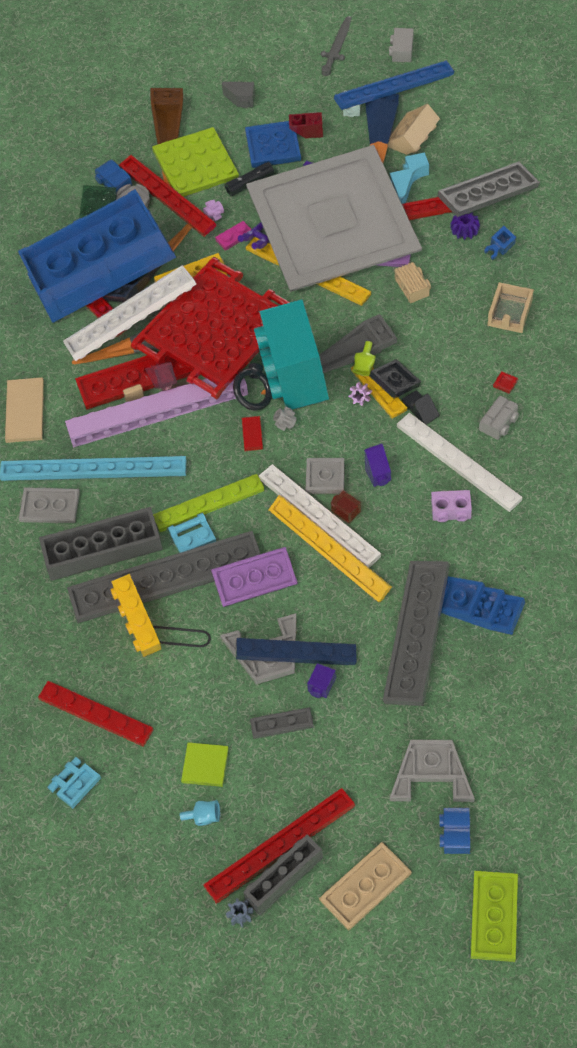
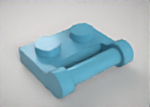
M203 513L175 527L172 525L167 528L179 553L216 542V538ZM201 524L202 527L178 537V533Z

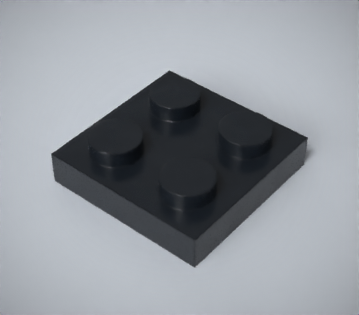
M397 359L372 370L369 375L393 399L419 387L421 383Z

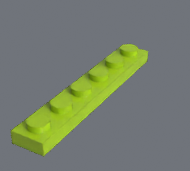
M255 474L153 514L159 532H162L172 525L175 527L196 518L200 513L205 515L265 491L264 486L258 475Z

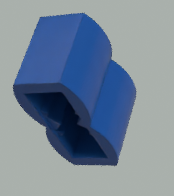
M109 160L95 169L96 181L99 184H104L109 193L112 192L116 195L121 187L128 184L132 186L128 173L121 169L113 160Z
M444 808V814H439L440 827H444V834H440V847H444V854H470L469 808Z

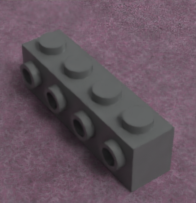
M308 835L298 840L292 849L281 855L272 867L267 868L255 882L250 883L243 892L245 901L248 900V904L260 916L323 859L322 849Z

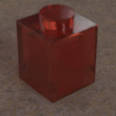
M343 490L331 500V512L349 524L361 512V502Z

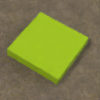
M187 743L181 782L223 787L228 746Z

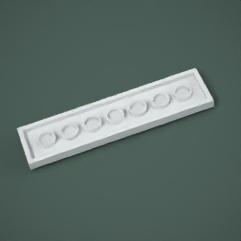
M182 265L63 342L75 361L82 359L92 350L100 348L106 341L114 339L117 334L131 328L139 320H144L150 313L161 309L169 301L175 300L183 292L191 290L196 285V282Z

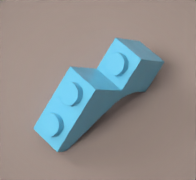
M425 152L406 156L403 170L390 173V180L401 204L406 203L413 182L420 177L429 175V163Z

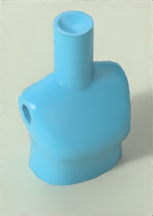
M217 800L210 802L197 801L193 810L180 812V819L182 821L194 819L195 824L198 826L219 822V803Z

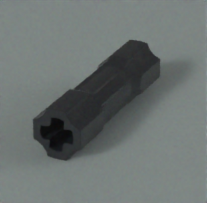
M266 162L254 170L225 183L224 188L230 196H234L246 189L247 183L275 175L274 169L270 162Z

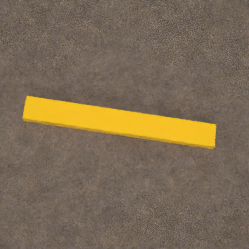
M254 237L246 246L247 251L279 266L270 243L264 248L253 249L252 243L260 240ZM342 277L317 283V285L361 306L371 295V291Z
M278 495L269 511L377 602H381L392 586L286 498Z

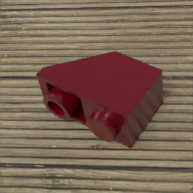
M322 112L289 114V129L305 139L323 137Z

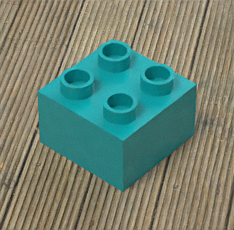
M303 300L259 311L263 326L254 328L273 400L283 397L285 406L292 410L329 400L320 356Z

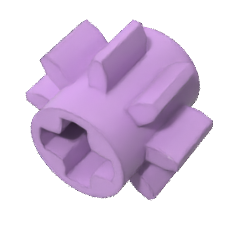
M213 199L205 203L206 207L203 208L205 215L215 221L222 218L221 214L224 213V209L219 201L215 202Z
M358 382L356 387L352 386L350 388L352 393L348 397H352L354 400L353 404L357 402L363 406L365 401L369 402L371 400L368 395L372 390L368 389L367 383L361 385Z

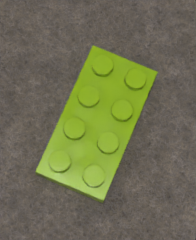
M474 871L471 959L515 962L518 874Z

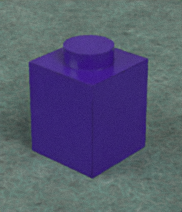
M317 663L307 683L308 692L313 697H324L327 699L336 680V670Z

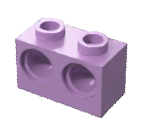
M470 490L431 492L433 521H466L471 519Z

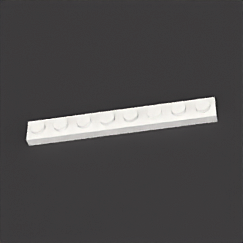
M408 413L397 423V427L507 511L510 512L522 501V496L411 413Z
M273 464L259 475L260 481L277 495H282L366 566L370 568L381 558L379 551Z

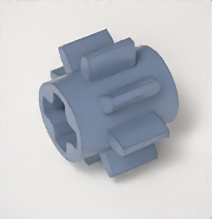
M236 898L235 903L228 904L231 911L227 912L226 916L227 918H232V926L238 923L242 928L244 922H251L248 914L253 913V908H247L248 900L243 903ZM243 910V914L239 913L236 915V911L241 912Z

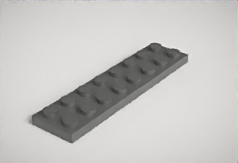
M410 561L383 696L384 704L424 706L450 567L447 561Z

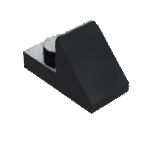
M415 390L402 399L405 406L425 425L440 416L428 393L422 396Z

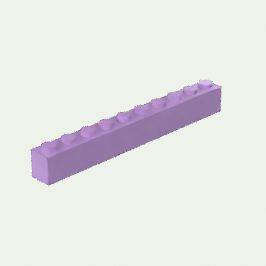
M243 378L240 384V390L242 395L246 396L248 395V390L245 379ZM208 379L202 380L214 388L217 386ZM234 380L226 387L217 400L197 385L187 384L117 406L108 407L97 412H91L87 415L74 417L65 421L73 448L236 399L233 392Z

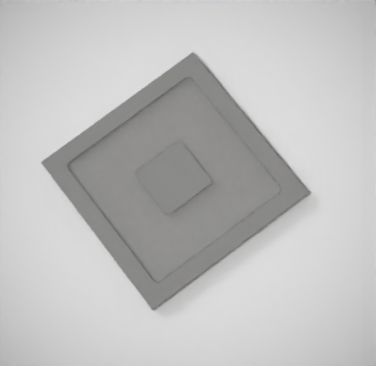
M374 145L246 184L290 292L422 251L418 238Z

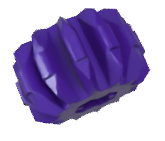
M473 212L459 217L454 215L450 223L452 234L456 235L457 239L462 236L464 241L466 237L472 240L473 235L477 236L480 229L478 216H474Z

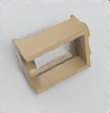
M499 282L488 314V326L523 333L533 301L534 290Z

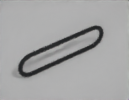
M153 626V628L200 632L208 636V641L204 645L159 641L160 644L201 648L207 646L211 641L210 634L204 630Z

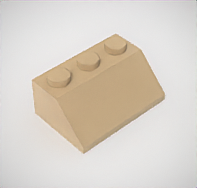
M429 104L407 112L391 133L388 147L406 155L416 153L421 148V143L428 139V134L436 128V123L440 118Z

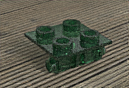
M83 185L79 218H83L114 202L117 198L116 188Z

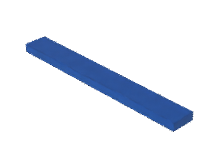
M446 60L335 94L334 100L340 109L344 110L453 75L455 71Z

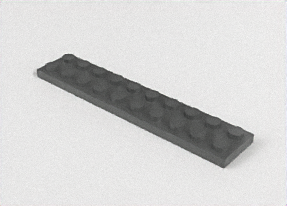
M249 531L67 587L77 623H81L119 611L117 606H120L118 599L114 600L110 591L113 588L111 581L130 574L142 603H146L214 582L212 569L254 557L261 553L253 531Z

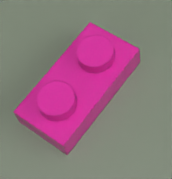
M242 221L216 236L215 240L226 251L240 243L238 236L250 231L251 228Z

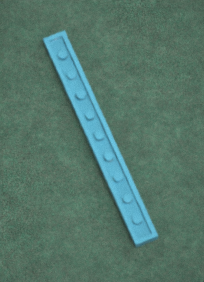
M186 456L1 461L0 480L186 476L187 460Z

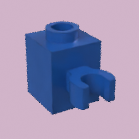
M503 226L491 237V245L485 248L484 253L493 251L492 260L497 257L498 252L504 255L515 245L516 236Z

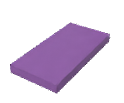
M286 547L211 570L223 607L298 584Z

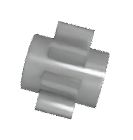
M286 406L284 410L279 408L273 417V420L276 421L275 425L285 431L286 427L291 429L296 423L295 412Z

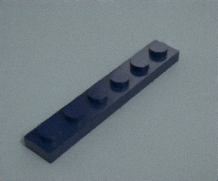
M236 638V660L356 665V644Z

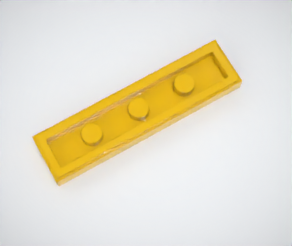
M354 373L363 385L368 384V389L372 390L370 394L392 419L407 411V407L399 397L393 399L371 377Z

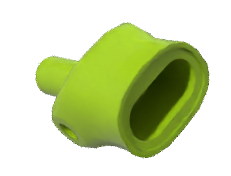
M366 341L363 352L355 354L353 373L362 376L370 375L376 359L374 355L370 354L372 342Z

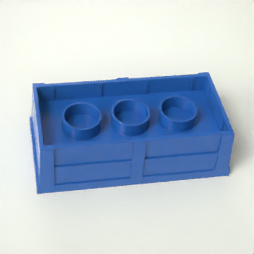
M136 189L97 211L77 219L72 224L27 248L25 247L18 251L28 271L27 274L52 323L176 258Z

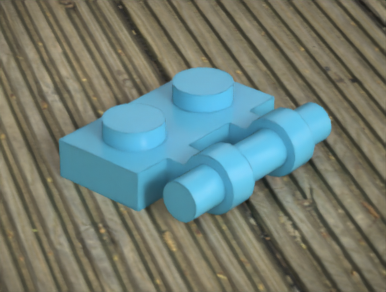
M77 757L71 762H67L64 766L65 769L58 776L55 775L47 787L52 793L58 787L61 788L56 793L57 796L72 809L101 779L100 775L86 764L78 769L77 767L81 764V761ZM70 774H72L73 776H72L71 779L66 783V782H65L66 778H67Z

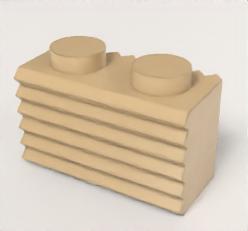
M414 262L395 269V280L410 303L429 296L430 282L428 279L423 278L421 268L416 267Z

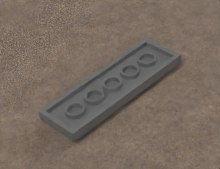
M516 162L438 191L437 196L459 217L535 189L539 186L540 182L520 162Z

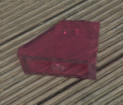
M171 362L145 368L156 389L162 388V391L172 389V385L177 384Z

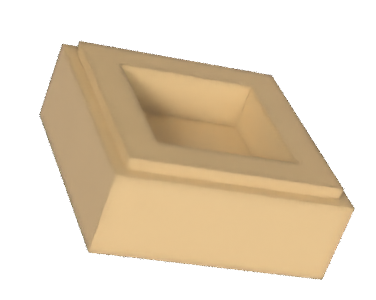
M140 384L123 390L126 402L144 397Z

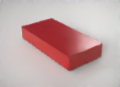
M260 416L242 418L244 451L263 450Z

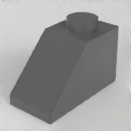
M222 82L223 95L233 104L242 108L254 106V82Z

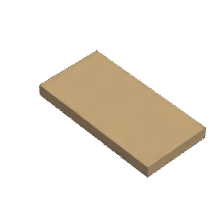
M43 378L7 380L6 443L43 440Z
M381 842L326 891L319 900L349 931L408 878L412 872Z

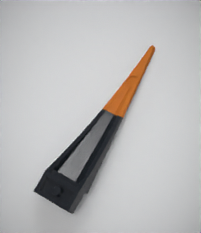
M187 224L168 242L173 251L191 230L192 227ZM161 266L104 295L103 298L106 301H127L144 289Z

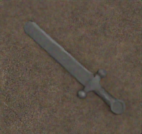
M347 16L343 21L330 52H321L322 57L328 58L326 65L322 66L323 76L331 74L334 60L339 59L343 61L345 59V56L343 54L339 55V52L349 31L352 19L350 16Z

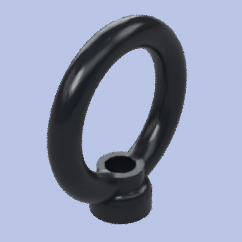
M258 363L249 364L248 369L240 371L233 382V392L237 401L243 407L252 411L264 409L272 399L267 376L262 373L263 366ZM246 376L259 379L263 383L265 397L260 403H251L243 397L240 384Z

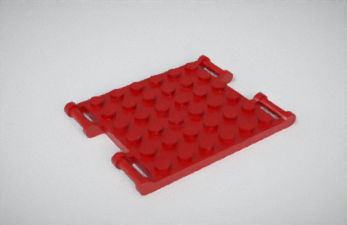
M213 257L193 277L196 285L191 290L177 296L175 300L170 301L132 341L131 348L148 355L159 365L164 362L167 355L193 370L187 377L188 383L197 385L217 400L226 387L235 379L236 375L260 351L254 328L263 326L259 311L278 306L271 302V300L280 305L290 302L275 294V291L271 289L261 296L240 284L239 281L242 279L243 273L233 270L221 263L218 258ZM215 268H217V269L223 271L224 273L230 275L231 277H228L227 275L221 273L220 271L216 270ZM146 341L155 348L159 349L160 352L157 353L153 351L152 349L143 345L142 342ZM201 375L217 386L214 388L198 377Z

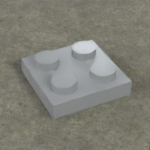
M307 458L306 492L308 494H344V458Z

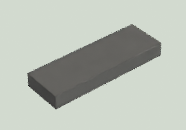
M310 707L250 718L253 739L314 728Z

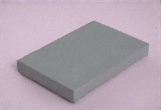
M24 488L19 522L75 523L80 489Z

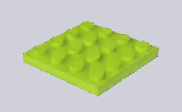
M214 127L152 146V151L170 186L183 197L239 177Z

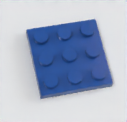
M289 121L245 127L252 168L266 162L275 165L301 161L297 134L289 129Z

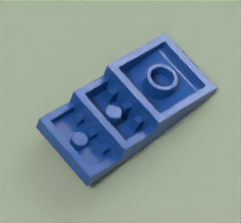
M448 576L441 613L492 631L512 635L525 605V600L522 597L505 595L504 590L485 587L483 582Z

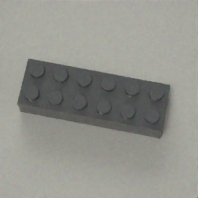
M151 507L39 537L51 581L163 550Z

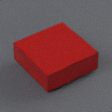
M501 371L493 387L510 394L518 378Z

